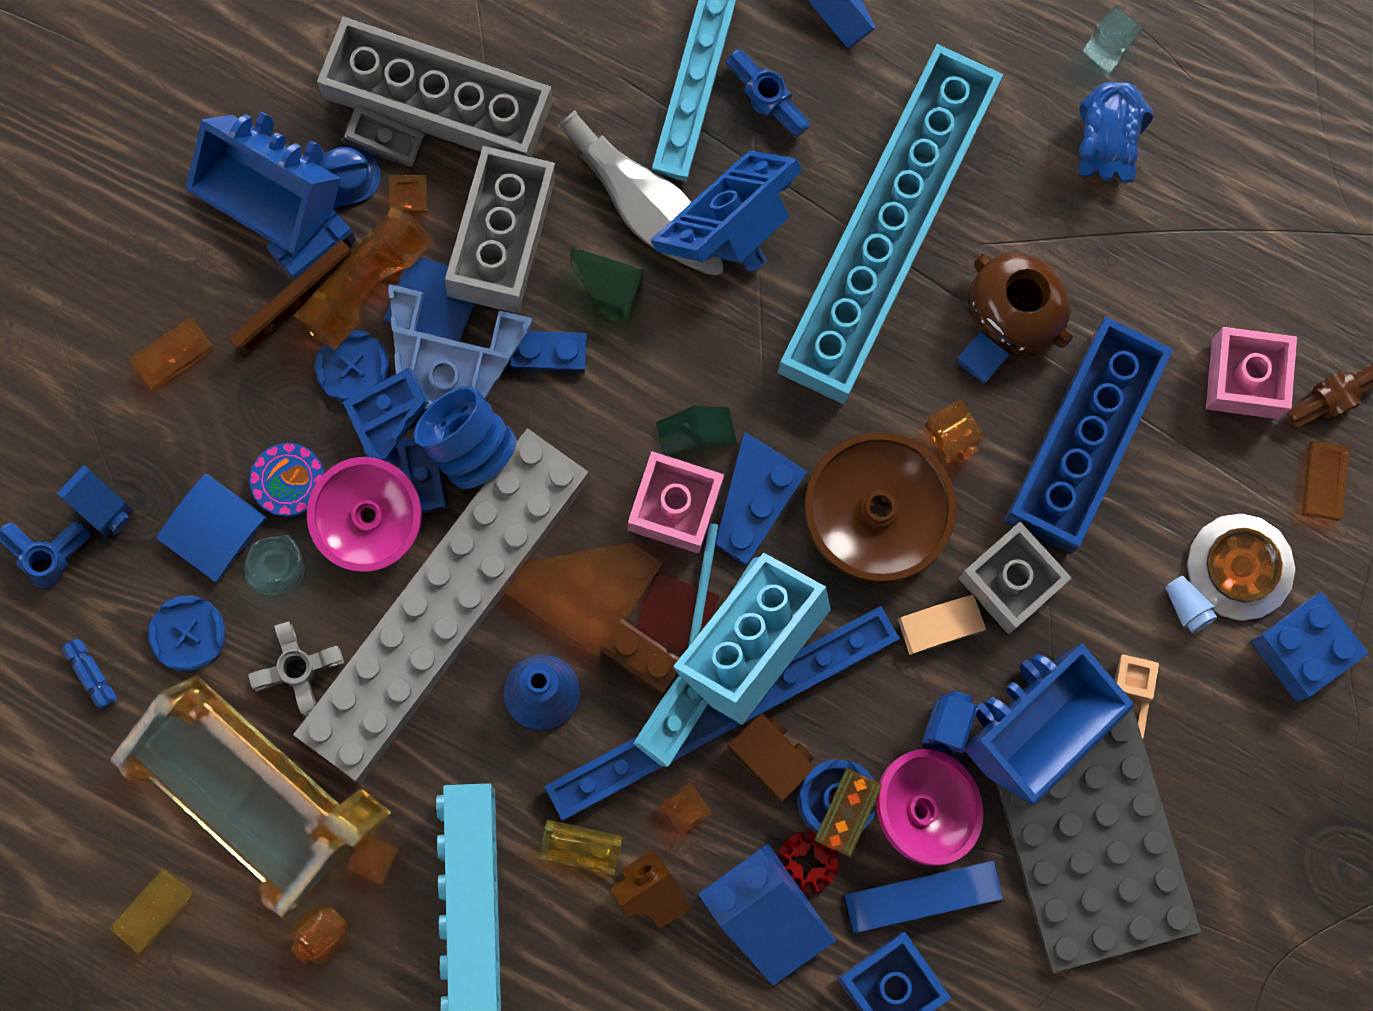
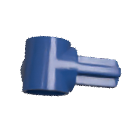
M77 521L73 522L51 543L47 541L33 542L11 522L0 528V543L17 558L16 566L28 576L33 585L39 588H49L57 584L61 579L62 571L69 566L66 560L91 536L89 531ZM47 560L52 562L46 571L37 572L33 570L36 563Z

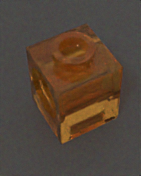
M962 399L930 416L925 424V427L948 463L957 457L960 462H963L980 451L978 445H980L985 437Z

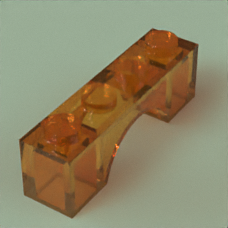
M392 208L293 317L317 341L336 350L360 323V308L373 288L392 273L410 268L435 240L412 215Z

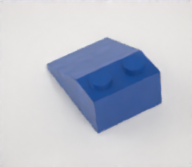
M769 844L755 852L698 894L721 928L773 986L836 942L835 937Z

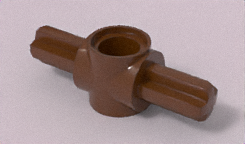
M1373 364L1352 375L1348 372L1343 373V371H1340L1315 385L1310 398L1293 406L1286 413L1289 423L1295 428H1301L1321 416L1333 420L1360 405L1363 394L1373 389Z

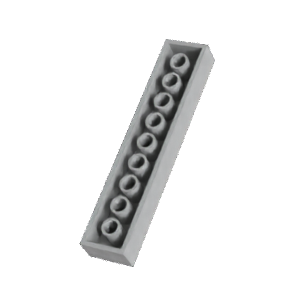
M527 428L517 441L514 453L507 464L494 477L486 481L293 735L361 785L589 482V472Z

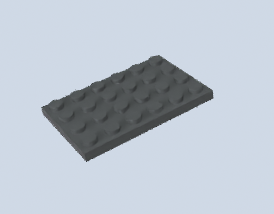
M1134 709L1122 718L1034 806L995 783L1050 973L1201 932Z

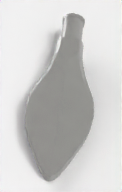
M574 110L557 125L558 128H561L582 152L579 157L588 164L599 178L624 223L635 235L655 249L650 240L682 212L691 201L671 181L625 156L613 147L603 135L598 138ZM661 253L705 274L716 276L723 272L721 258L712 257L702 263Z

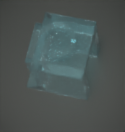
M1115 5L1096 27L1090 41L1082 52L1110 73L1135 45L1144 27Z

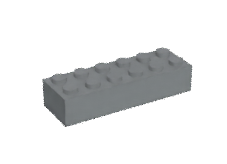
M344 16L317 80L323 99L353 109L358 104L420 132L480 152L482 147L486 146L532 157L552 105L551 86Z

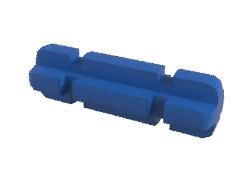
M77 638L62 647V652L68 661L73 662V670L86 691L92 693L90 697L96 707L102 710L112 705L117 700V697L112 688L105 685L107 680L92 656L87 655L88 650L84 643Z

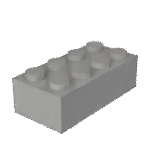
M482 147L445 278L447 297L519 314L555 183V163L491 147Z

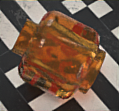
M326 905L324 908L313 906L290 928L289 935L294 943L290 950L304 964L311 960L316 964L324 965L346 944L348 937L345 930L348 928V924L330 906Z

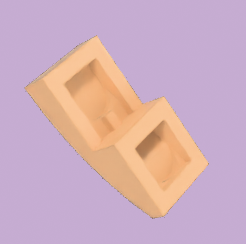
M974 594L897 619L910 655L940 647L948 642L976 635L986 630Z
M1122 654L1118 662L1114 681L1134 703L1135 707L1133 709L1143 739L1149 703L1154 697L1159 663Z

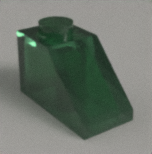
M572 247L570 265L594 310L600 311L599 314L609 320L620 321L621 318L630 320L643 280V269Z

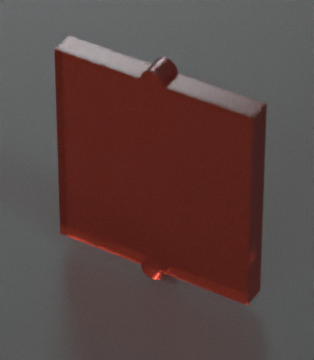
M657 573L649 597L643 600L645 607L637 629L648 637L687 650L698 588ZM708 591L700 632L711 620L719 599V595Z

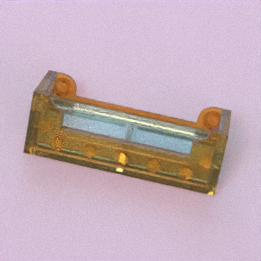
M198 675L160 692L110 759L119 768L120 773L130 781L145 782L151 779L263 882L259 886L262 903L281 917L296 907L366 829L364 825Z

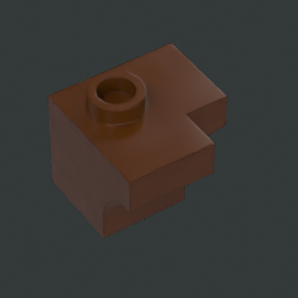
M653 849L620 870L625 879L610 889L627 917L635 914L647 915L658 929L663 928L691 909L675 879Z

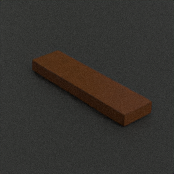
M340 240L230 336L229 340L243 358L247 357L354 263L350 248Z

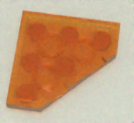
M632 542L526 561L505 591V595L599 658L600 649L619 621L621 619L626 620L662 568L663 563Z

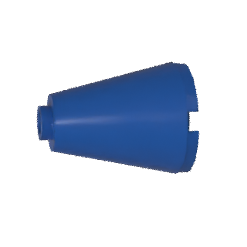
M538 654L521 660L511 669L504 684V701L510 715L518 723L532 730H551L563 725L573 715L579 703L580 686L575 672L566 662L555 656ZM538 682H546V685L541 689L533 687Z

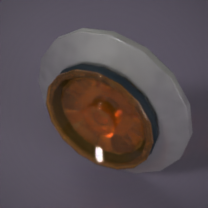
M1245 514L1222 516L1203 527L1190 545L1186 565L1190 583L1215 606L1213 611L1221 617L1238 621L1262 618L1280 607L1292 590L1295 574L1291 547L1280 531L1262 518Z

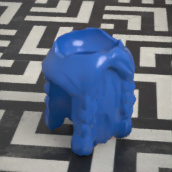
M1105 82L1101 86L1094 88L1091 94L1080 102L1079 111L1085 125L1084 139L1079 147V156L1082 158L1079 165V176L1091 177L1095 172H1098L1102 180L1110 181L1114 174H1118L1120 182L1126 184L1133 182L1135 178L1139 135L1151 123L1154 110L1145 101L1142 92L1131 83Z

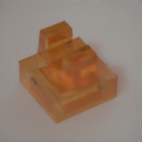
M691 782L659 804L680 836H683L713 814Z

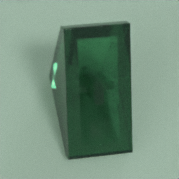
M692 406L656 422L662 453L671 458L737 445L729 407Z

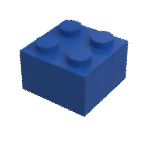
M1323 592L1304 601L1250 641L1296 702L1311 697L1369 654Z
M905 932L898 933L837 977V980L859 1011H935L951 999Z

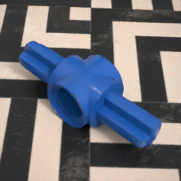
M735 50L727 58L726 64L746 85L744 92L751 99V105L754 110L766 115L768 118L775 116L794 137L805 133L810 126V122L790 101L792 94L786 89L782 76L774 71H769L767 68L761 70L743 50ZM769 88L774 90L777 95L773 98H766L759 91Z

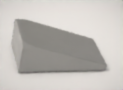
M357 104L352 111L340 143L412 168L425 134Z

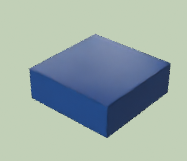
M980 331L956 362L985 385L1008 358L1009 354Z

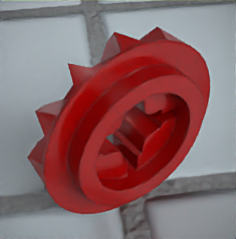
M807 831L796 833L785 840L778 851L777 857L803 894H813L822 891L832 883L838 871V853L832 847L829 839L824 838L820 842L822 837L819 836L818 840H816L817 834ZM810 846H813V859L818 861L819 864L824 865V868H811L809 874H806V879H802L804 874L802 872L803 866L798 864L797 861L791 860V858L804 857L807 851H809Z

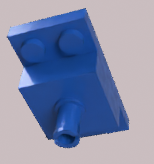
M749 150L650 240L656 252L702 263L712 257L738 263L743 261L747 271L761 268L762 265L758 259H760L762 264H765L767 258L759 245L789 218L778 193L788 188L791 181L802 172L796 158Z

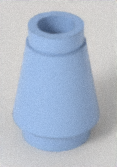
M1184 576L1175 579L1165 587L1183 628H1188L1192 634L1205 629L1218 618L1213 611L1215 606L1187 581Z

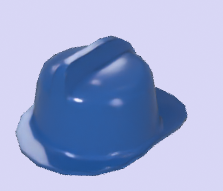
M338 147L323 153L319 166L341 178L333 209L367 200L377 191L381 182V169L376 159L368 152L358 148Z

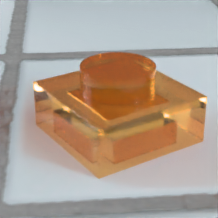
M389 175V211L391 215L427 214L426 175Z
M362 833L346 869L384 885L399 848Z

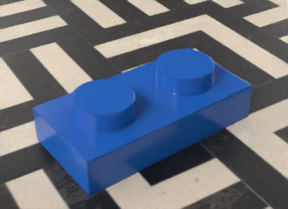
M528 331L511 358V370L585 373L587 334Z

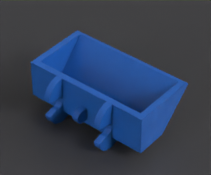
M260 112L255 127H252V117L247 114L240 118L227 115L202 119L186 190L283 250L296 256L332 213L341 181L340 177L319 166L323 157L322 147L314 141H309L305 154L302 156V146L297 143L289 147L285 146V136L280 133L272 135L274 128L273 119L264 112Z
M1083 643L1062 652L1053 662L1040 654L1034 655L1030 659L1031 662L1025 659L1020 664V671L1029 685L1022 690L1016 683L1012 682L1006 688L1007 693L1013 699L1007 706L995 698H989L985 705L982 702L977 705L976 717L984 728L966 744L964 751L987 778L1033 806L1135 707L1132 700Z

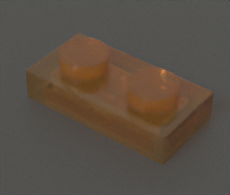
M190 316L129 359L151 390L155 391L215 348L192 316Z

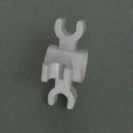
M288 621L274 626L283 652L277 661V666L250 673L248 676L252 689H255L256 692L286 682L294 688L300 713L303 716H307L317 704L310 685L315 679L316 672L342 665L344 660L338 646L330 647L308 656L299 649L293 625ZM294 660H304L306 663L305 673L299 678H290L287 674L289 664Z

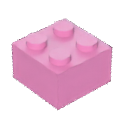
M1222 327L1211 341L1206 410L1280 419L1292 408L1297 336Z
M652 451L628 520V531L699 554L722 486L724 474Z

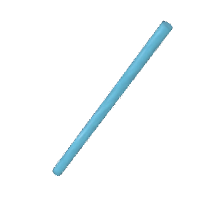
M710 523L708 528L688 647L701 630L718 531L717 524Z

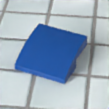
M409 254L396 286L424 292L416 331L460 341L475 303L446 296L445 278L449 266L418 255ZM391 302L382 320L391 325L392 317Z
M204 474L178 505L156 538L213 581L218 582L224 578L240 551L249 546L267 517L213 477Z

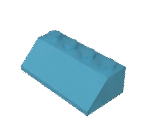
M763 553L673 666L674 670L712 708L743 725L831 611L826 586Z

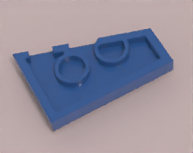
M745 431L715 547L744 566H747L806 476L807 471Z

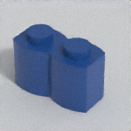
M951 691L950 695H941V698L935 701L921 743L922 746L954 757L958 756L959 753H963L978 710V706L972 703L973 698L957 691Z

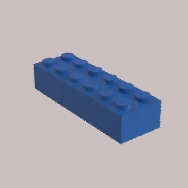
M1108 317L1103 319L1089 343L1003 522L1012 526H1016L1021 522L1034 537L1070 555L1080 547L1174 349Z

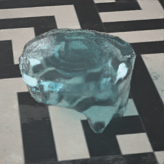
M284 534L283 536L264 538L254 542L249 547L244 560L245 581L253 590L267 595L283 594L297 587L303 579L305 563L295 541L289 535Z

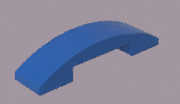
M994 861L846 894L844 899L852 933H857L1001 900L1003 896Z

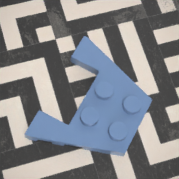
M389 284L388 288L392 312L391 326L394 334L396 374L407 368L414 371L428 401L424 409H427L435 400L447 392L459 387L471 386L486 400L533 322V318L499 311L490 348L480 347L416 331L424 292Z

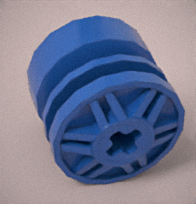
M471 386L456 388L435 400L425 410L417 422L414 431L415 442L432 460L438 462L440 470L459 488H473L494 477L507 464L514 453L517 443L515 433L511 428L505 425L504 420L500 416L493 413L491 405Z

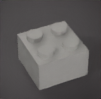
M1021 522L1014 526L958 577L959 581L972 595L974 594L978 602L1008 635L1072 579Z

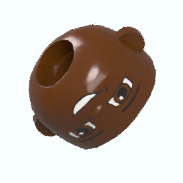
M1012 252L996 256L992 260L983 253L974 261V267L978 274L972 281L968 294L970 312L983 334L999 347L1016 355L1031 357L1044 353L1053 345L1064 348L1073 339V336L1066 330L1072 311L1068 291L1059 274L1050 265L1033 256ZM1011 292L1026 294L1033 301L1035 311H1019L1008 301L1007 294Z

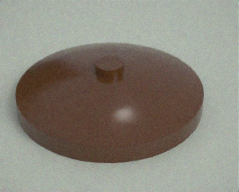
M885 432L865 433L839 443L818 463L806 489L804 515L807 530L814 546L821 556L835 569L851 578L864 582L892 583L905 580L920 573L933 563L944 550L955 525L956 497L953 484L944 466L923 445L897 434Z

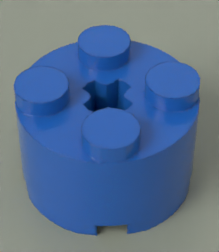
M847 760L825 761L816 766L800 785L797 795L798 812L807 828L818 835L831 806L829 801L832 799V796L829 792L833 791L836 794L845 772H848L839 793H841L850 773L852 774L844 791L846 799L842 803L845 808L851 807L854 816L844 819L841 811L842 808L838 806L824 836L825 839L838 835L840 840L850 838L874 784L875 786L853 833V836L856 835L877 789L871 774L857 763ZM863 779L866 789L857 791L853 782ZM857 793L860 803L851 805L847 796ZM876 796L860 832L871 823L875 816ZM832 807L828 815V818L824 824V827L820 833V837L823 836L835 807ZM845 821L848 830L838 833L835 824Z

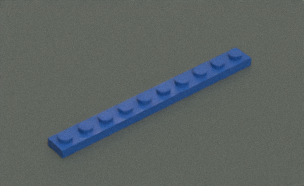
M882 606L801 648L743 724L756 718L760 713L763 714L897 642L900 638ZM708 704L672 762L736 729L741 724ZM635 737L544 787L561 820L565 821L665 766H660L633 744L637 738Z

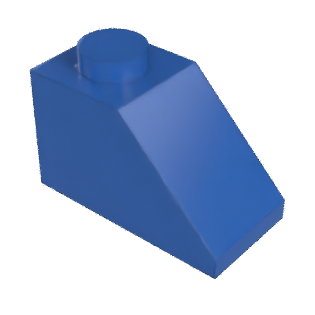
M84 465L57 492L65 502L107 538L112 533H119L130 521L129 515L133 509Z

